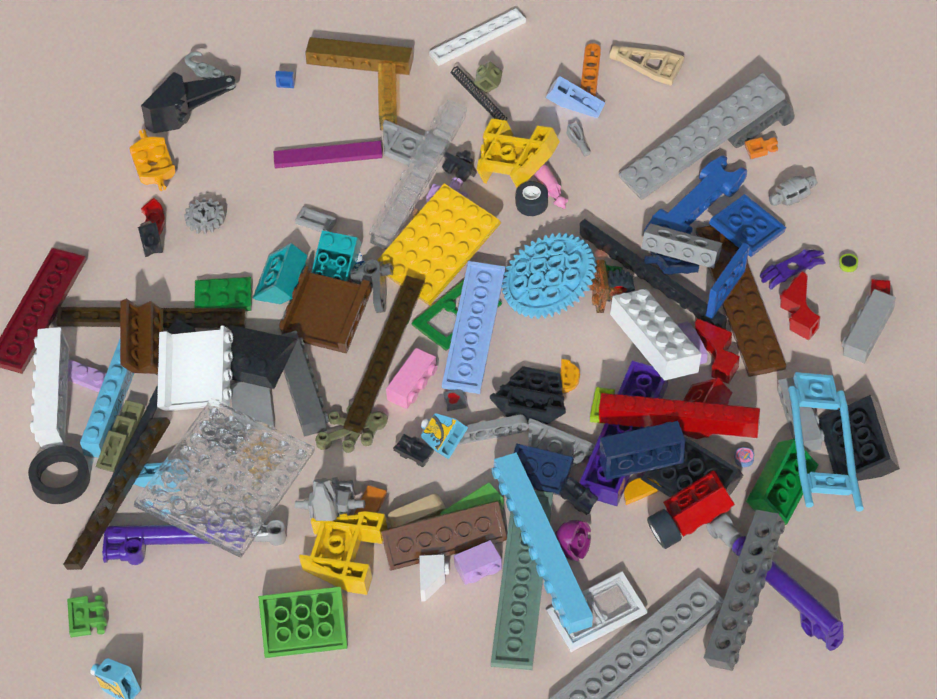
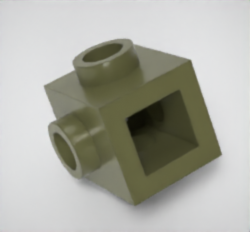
M491 61L485 65H480L476 70L477 74L474 84L487 94L499 86L503 71Z

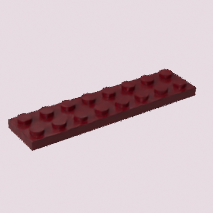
M51 248L0 336V368L23 374L37 349L34 340L38 336V329H46L51 325L58 312V308L61 307L86 263L85 256Z

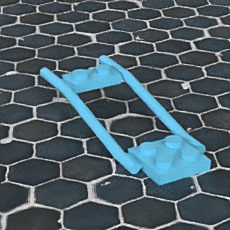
M795 372L793 377L795 386H790L788 392L792 408L799 477L805 505L808 508L813 507L814 503L811 493L848 496L852 494L856 511H863L864 507L856 476L845 393L842 390L836 392L833 375ZM800 407L834 410L840 408L848 475L817 472L807 474Z

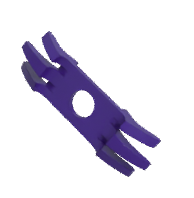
M803 249L798 255L777 265L769 266L760 274L761 282L765 283L776 277L769 285V289L772 290L779 283L786 282L788 278L806 269L811 270L816 265L826 264L824 259L815 258L823 255L824 252L816 251L815 249ZM796 263L798 268L791 270L788 268V264Z

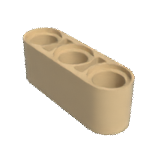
M431 494L393 510L388 514L387 520L393 528L439 516L447 508L438 494Z

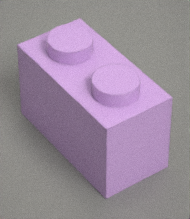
M491 540L454 555L455 568L465 585L475 583L485 576L494 575L499 570H502L501 557Z

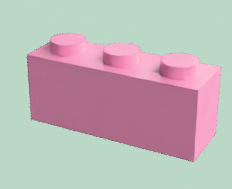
M415 348L386 388L387 400L408 409L410 404L416 401L421 389L423 390L426 387L428 379L435 375L438 367L436 365V357Z

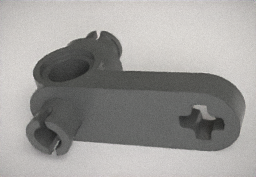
M371 259L363 265H359L357 270H351V273H353L351 274V279L353 282L360 280L361 283L362 280L370 281V284H373L374 308L376 313L386 312V276L393 275V266L391 263L383 264L382 261L378 262Z

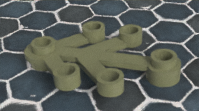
M349 405V406L347 407V409H346L347 415H348V413H349L350 408H351L352 405ZM333 411L328 415L330 424L344 426L346 418L340 417L338 412ZM377 411L370 414L364 428L369 429L367 433L361 435L362 445L370 446L373 443L376 431L386 426L388 418L385 413ZM340 429L329 434L320 432L315 438L316 446L321 450H326L331 447L333 440L350 435L349 439L344 440L342 443L343 451L350 453L354 451V445L360 434L346 429Z

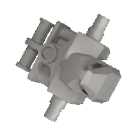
M333 477L332 480L322 478L313 481V492L310 493L309 499L295 501V508L309 509L310 518H314L316 521H333L337 518V515L347 514V516H350L352 509L365 508V500L354 499L353 480L339 481L338 477Z

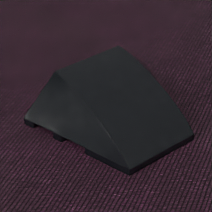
M522 366L510 377V381L507 384H502L500 390L492 393L489 398L506 417L524 415L527 422L531 418L547 425L566 414L561 375L556 372Z

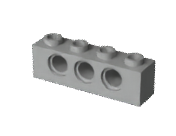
M650 224L644 232L641 249L714 269L719 260L722 243Z

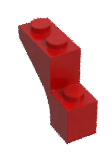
M801 272L798 277L792 279L788 289L782 291L780 295V308L792 313L789 318L790 331L810 340L819 329L821 316L812 312L807 306L808 275Z
M697 319L695 331L699 335L705 349L715 360L712 365L711 377L719 378L722 382L729 384L739 368L740 356L733 352H728L732 342V332L712 325L707 321Z

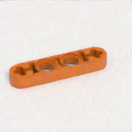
M590 43L585 47L581 89L588 92L587 86H591V90L588 93L596 97L601 48L598 44ZM588 63H594V64H596V65L593 66V67H590V66H588L587 64H588ZM593 76L594 79L588 80L586 77Z

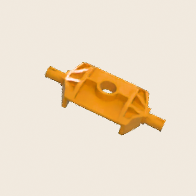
M145 129L139 130L141 139L129 147L141 183L146 185L156 183L160 191H162V187L163 190H166L165 180L171 179L176 171L167 150L164 137H148ZM152 162H156V163H157V164L154 165V166L149 165V164L152 163Z

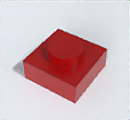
M871 279L870 296L874 289L890 295V280Z

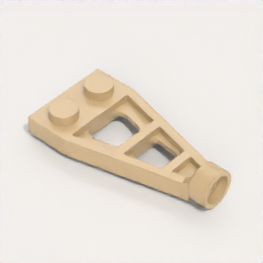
M614 45L610 52V59L620 61L655 81L671 86L684 63L683 56L666 51L618 47ZM632 55L644 57L641 63L630 59ZM658 59L663 62L659 70H654L646 65L648 60Z

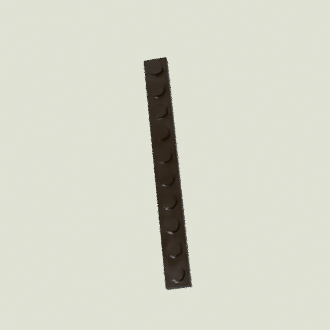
M406 276L344 422L343 429L359 434L363 433L425 281Z
M59 307L56 323L59 327H120L121 307ZM162 308L163 327H170L178 319L194 328H221V326L228 328L230 325L245 328L246 309Z
M167 417L152 418L149 421L137 444L132 449L126 462L122 465L109 490L105 493L104 498L63 563L67 570H82L171 423Z

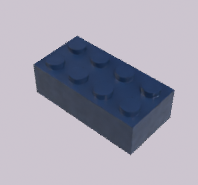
M666 422L657 426H647L643 429L629 430L621 434L607 435L600 438V463L606 480L683 463L685 438L679 422Z

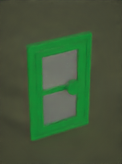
M464 280L411 323L412 326L445 351L450 348Z

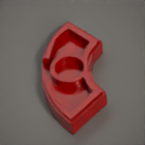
M153 198L141 208V211L146 216L145 222H156L160 236L165 225V215L161 204Z

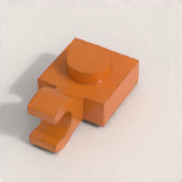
M760 137L745 141V148L750 159L768 155V151H778V141L776 137L765 141Z

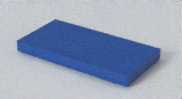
M743 242L710 289L706 316L710 318L715 316L744 274L750 248L748 244Z

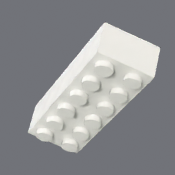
M647 289L622 293L612 297L610 315L664 380L699 372L701 353Z
M61 327L38 329V336L34 340L37 353L34 354L36 370H33L35 387L32 388L34 404L31 405L34 420L31 421L30 427L31 432L35 434L36 442H39L42 449H47L53 446H65L69 345Z

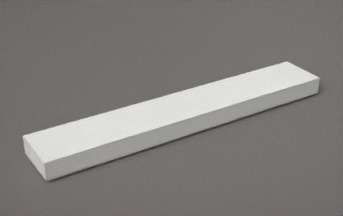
M515 8L429 51V56L440 66L526 23V18Z

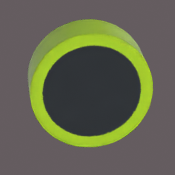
M853 254L842 255L839 260L840 269L844 272H854L858 268V258Z

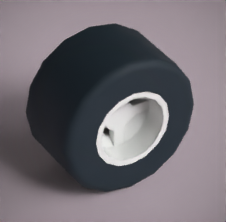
M528 181L519 185L515 192L517 210L526 216H537L545 212L548 207V191L546 187L536 181Z
M661 509L647 518L652 533L664 549L681 541L680 531L667 510Z

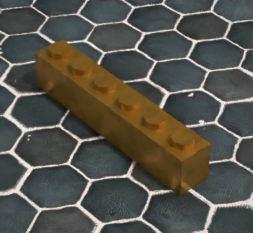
M309 37L305 51L306 63L309 65L410 75L413 63V48Z

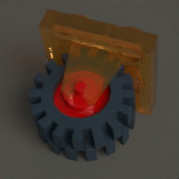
M597 260V266H595L597 271L593 273L595 278L591 279L593 284L589 285L590 291H593L592 305H595L596 313H604L606 301L610 302L615 295L634 292L635 286L630 272L627 271L625 273V270H621V272L615 270L614 273L612 271L608 273L606 272L605 261Z

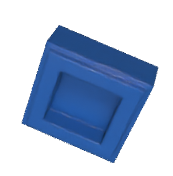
M276 71L277 87L294 88V72Z

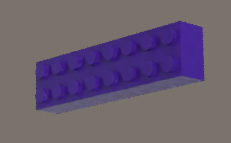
M631 361L618 395L663 399L668 387V380H664L653 366ZM604 424L580 480V484L583 487L588 486L590 488V492L598 498L597 501L618 506L630 478V475L606 480L600 463V438L645 427Z

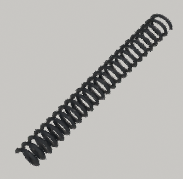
M458 66L452 69L450 73L494 119L500 120L503 116L502 120L505 119L503 112L487 98Z

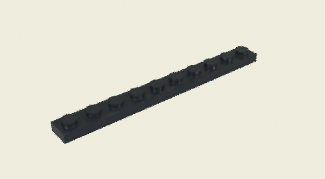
M586 219L580 222V235L584 240H588L597 249L607 253L610 258L620 262L640 279H644L653 288L660 290L666 297L677 302L683 309L693 313L696 318L726 329L727 317L717 311L712 318L706 316L708 306L706 302L651 264H646L644 259Z

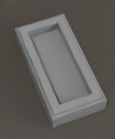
M303 207L295 222L298 225L318 232H322V230L331 232L337 220L335 217Z

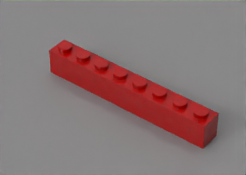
M601 393L599 423L647 427L678 421L682 431L758 438L760 408Z

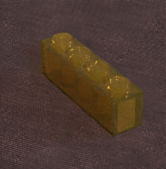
M378 63L380 130H383L384 120L398 125L395 63Z

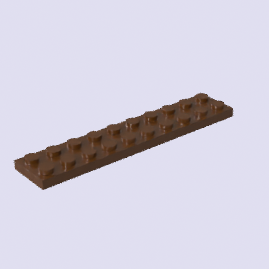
M709 225L696 228V235L722 243L718 262L714 269L709 268L715 284L739 247L713 226ZM747 263L744 274L722 306L748 377L786 370V363Z

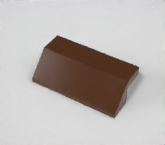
M127 298L121 301L120 365L132 373L158 374L159 332H163V309L152 301L141 306H137Z

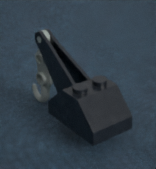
M195 51L189 53L185 57L186 65L192 68L196 75L203 78V80L183 82L182 75L173 72L141 105L146 130L152 133H160L180 129L188 122L190 118L189 111L226 92L234 90L236 88L235 77L231 75L225 76L223 71L207 63L191 61L193 56H202V53Z

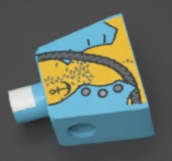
M436 413L432 416L431 420H423L421 427L424 431L421 434V438L436 452L449 459L468 427L454 418Z
M107 658L101 665L96 663L91 668V674L96 677L101 689L116 699H134L141 691L131 668L127 665Z

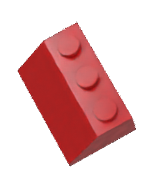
M714 378L692 384L683 401L728 405L733 392L719 378ZM682 431L683 435L696 440L712 435L709 433Z
M712 471L663 502L683 537L694 533L697 528L703 524L710 523L716 516L728 512L735 505L715 471Z

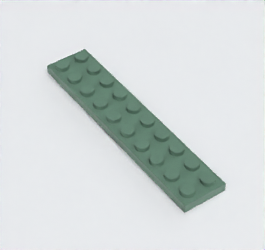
M535 491L550 523L553 492ZM510 511L491 667L533 670L543 577H539L536 569L537 564L535 560H531L529 546L524 544L521 537L522 531L520 527H516L513 518L514 514Z

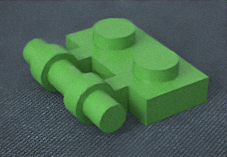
M88 596L67 599L69 634L71 638L91 635V628L93 627L97 628V634L105 633L107 620L104 617L106 606L105 602H103V596H95V602H89ZM90 612H96V617L90 618Z

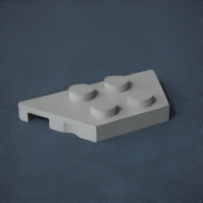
M387 120L383 122L384 156L419 169L447 151L448 146Z
M531 418L529 419L528 446L573 457L572 467L591 456L596 444Z

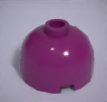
M580 520L566 521L555 532V536L566 559L579 561V558L583 559L588 553L591 544L588 532H591V528L587 522Z

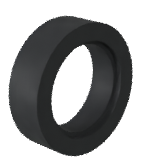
M53 446L41 451L31 461L28 470L33 492L40 500L50 504H65L74 501L86 491L90 483V472L86 458L79 450L70 446ZM68 462L77 467L78 474L76 478L64 487L52 488L41 482L43 471L54 463Z

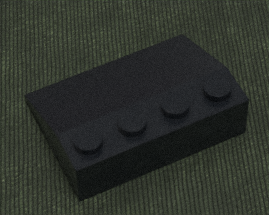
M230 325L228 329L233 334V342L231 343L233 359L230 366L232 380L275 389L297 343V339Z
M869 395L847 405L857 481L883 477L899 470L900 468L881 407L877 401ZM840 409L818 419L820 429L824 433V442L833 473L848 475Z
M684 436V462L646 471L641 479L666 496L672 497L702 477L715 471L725 489L731 495L744 475L740 469ZM647 478H650V479L656 481L659 485L655 484L654 482L650 481V480L647 479Z

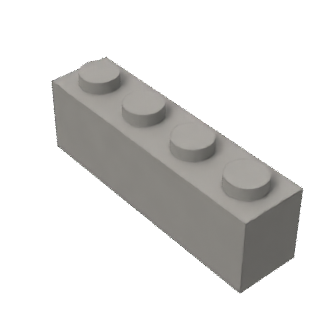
M875 289L871 296H867L864 309H860L857 315V322H853L851 325L849 337L845 336L843 340V356L865 364L894 310L896 297Z
M791 377L779 379L778 394L792 438L795 439L791 401L788 392L790 386H795L794 379ZM800 407L804 449L807 452L821 450L824 433L822 430H819L818 415L814 414V408Z

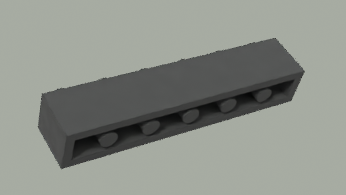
M297 331L281 334V336L297 339V343L283 372L303 435L305 437L327 431L326 423L329 422L326 411H322L324 407L322 397L317 396L319 392L317 382L312 381L314 373L312 367L307 365L309 363L307 352L302 350L305 348L302 337L298 338Z

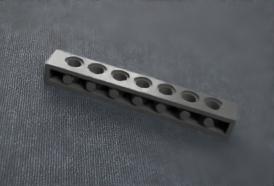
M755 511L703 657L711 667L733 671L735 664L739 661L741 646L746 641L747 629L752 624L754 609L759 604L761 589L765 587L767 572L772 567L774 552L778 549L780 535L783 534L785 529V523L778 513Z

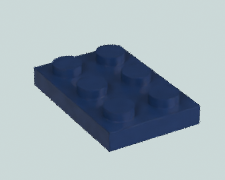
M516 443L514 453L517 452L533 489L542 492H553L554 495L559 496V492L569 478L574 458Z

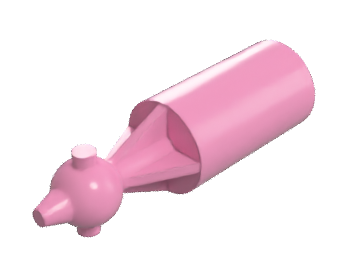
M543 165L534 176L539 183L546 187L548 196L556 199L553 202L554 205L565 209L568 199L561 196V186L548 166Z

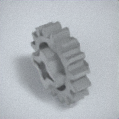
M203 198L202 202L195 200L196 204L190 203V208L185 209L186 226H190L191 231L196 229L198 234L201 231L206 234L207 230L214 232L213 228L219 229V224L224 223L223 206H219L218 201L213 203L211 198L209 201Z

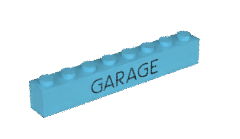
M120 339L80 441L85 456L99 458L108 431H112L134 376V373L120 365Z

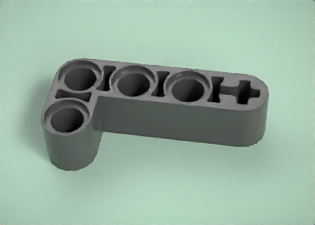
M784 99L734 134L728 141L735 148H739L745 144V141L753 139L776 121H779L782 126L790 124L795 117L791 105Z

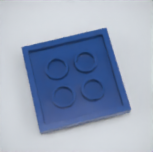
M745 194L713 216L709 221L711 226L740 248L743 242L750 246L748 253L750 257L782 235L787 228Z

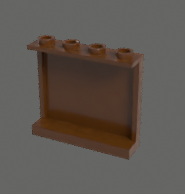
M306 266L304 272L300 273L298 287L293 290V299L286 307V316L280 321L279 329L281 333L297 331L298 338L302 337L305 344L347 354L372 292L370 281L362 280L361 285L310 273L309 266Z

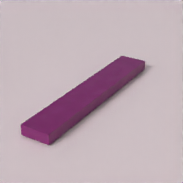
M381 141L273 151L274 167L276 169L382 158Z

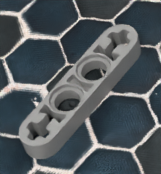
M516 415L465 425L468 429L459 444L522 433L528 429L527 419L524 415Z

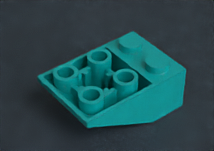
M322 230L311 273L349 282L352 274L351 270L354 269L358 260L362 242L357 237Z

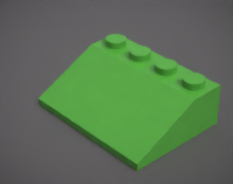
M341 587L258 596L265 658L347 649Z

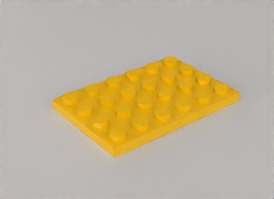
M444 183L377 261H382L383 264H392L393 275H387V277L401 287L406 276L425 281L419 299L430 306L498 228L501 222L498 218Z

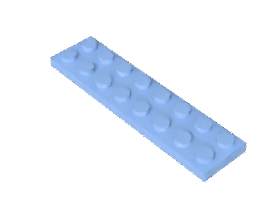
M468 261L442 388L450 390L462 389L463 392L480 394L505 274V266Z

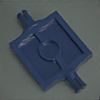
M651 251L650 254L652 256H645L644 258L646 264L655 263L664 274L668 275L698 273L700 267L695 263Z

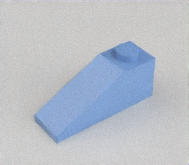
M561 76L554 81L545 97L560 107L595 118L599 117L605 105V102Z

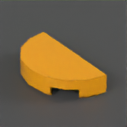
M561 359L562 393L574 390L580 381L579 368L567 359Z
M642 478L634 479L625 488L624 501L628 505L659 491L641 480ZM647 478V479H649L650 481L654 482L655 484L659 485L656 481H654V480H652V479H650V478Z

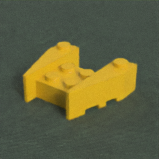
M491 119L483 133L484 142L480 149L481 158L478 159L477 171L482 181L486 184L491 174L495 172L510 175L516 188L522 183L527 182L556 150L560 141L554 129L537 125L530 139L513 137L514 134L507 121Z
M363 511L358 512V515L347 516V514H340V517L333 521H316L314 518H311L313 532L317 534L311 556L299 555L302 570L336 587H341V589L347 592L367 595L372 581L370 566L368 564L355 563V558L361 541L383 544L380 531L388 528L385 514Z

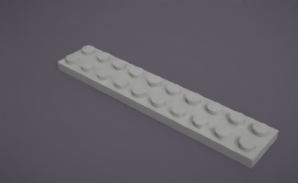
M761 73L620 172V179L641 200L783 101L785 94Z
M698 577L550 699H617L718 616L724 599Z

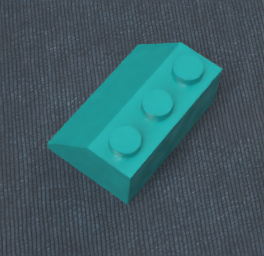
M292 243L268 255L253 299L275 304L291 301L293 299V290L299 284V276L306 266L305 262L308 255Z

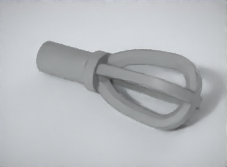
M569 124L567 126V136L580 148L584 156H588L590 151L585 144L579 124ZM571 128L576 131L580 140L574 135Z

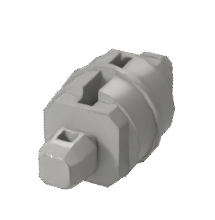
M795 176L787 179L775 188L776 193L769 197L770 204L773 206L779 204L788 206L800 202V200L811 194L810 189L818 183L814 176L806 178Z

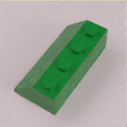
M795 439L777 443L746 500L754 511L778 513L785 525H787L803 496ZM804 449L807 474H809L810 472H815L819 464Z

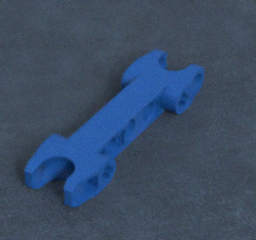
M724 155L709 162L700 173L699 179L702 181L669 212L664 209L658 210L652 216L644 232L650 224L691 234L693 228L689 225L722 194L732 197L739 190L747 177V169L740 167L734 172L725 171L728 158Z

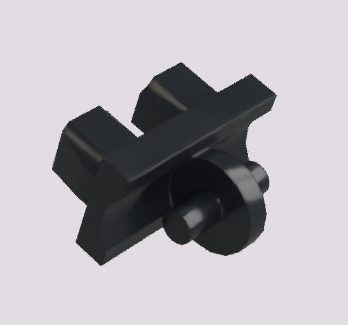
M464 150L462 153L458 151L456 156L447 151L443 156L446 160L442 165V169L445 172L451 174L455 167L459 170L455 175L463 182L469 176L474 177L477 172L473 170L471 165L473 159L470 158V151Z
M151 221L141 223L138 231L145 257L154 253H163L156 222L151 223Z
M403 434L400 441L393 447V451L399 453L401 457L409 458L421 467L426 465L434 453V449L420 442L418 437H410L406 434Z
M572 477L567 479L559 492L560 497L564 500L567 499L574 505L576 510L582 511L585 515L591 512L593 505L598 500L590 492L588 486L583 487Z

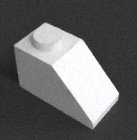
M444 555L419 556L421 601H426L445 584V575H449V563L444 562Z

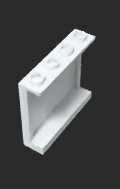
M221 326V330L170 334L167 331L159 332L158 408L164 411L230 406V399L232 398V391L230 389L232 371L230 366L233 359L231 352L233 334L231 330Z

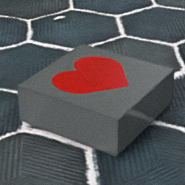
M462 389L443 392L447 411L466 408Z

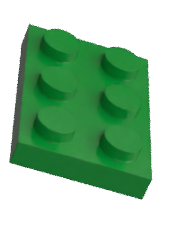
M251 277L195 280L194 308H239L252 311Z

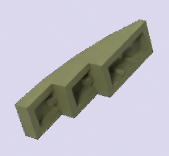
M125 400L120 416L117 415L112 431H108L95 466L96 468L110 472L115 471L141 420L145 409L143 404Z

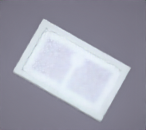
M623 571L582 591L593 615L592 627L569 634L566 627L563 628L560 623L558 610L555 611L553 606L546 609L570 652L647 614L646 608Z

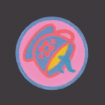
M747 447L737 449L734 456L735 463L740 467L751 466L754 462V452Z

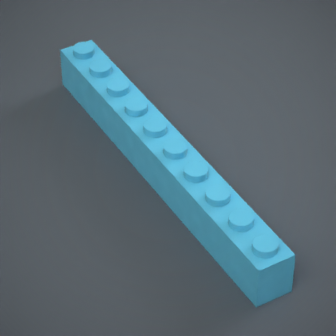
M517 452L494 459V467L491 468L494 479L499 481V490L507 499L508 510L514 514L513 518L516 527H520L522 531L521 537L524 544L529 546L530 558L535 560L537 573L545 581V590L547 594L550 593L552 596V605L554 610H558L560 614L559 619L562 627H566L569 634L592 627V612Z

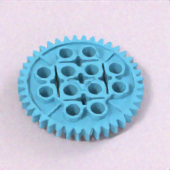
M552 233L550 238L545 235L543 240L538 237L536 243L531 241V246L524 245V251L519 249L520 255H514L515 260H510L511 266L506 267L508 272L504 274V284L502 285L504 298L514 311H517L519 315L523 314L524 317L529 315L531 319L534 316L539 319L541 315L545 319L548 314L553 317L554 312L560 315L561 309L567 311L568 305L574 307V301L580 302L579 296L585 297L583 291L590 290L587 285L593 284L591 279L595 278L593 273L597 271L595 269V266H597L596 258L588 244L584 240H580L579 237L575 238L573 234L568 236L567 233L563 236L561 233H558L556 237Z

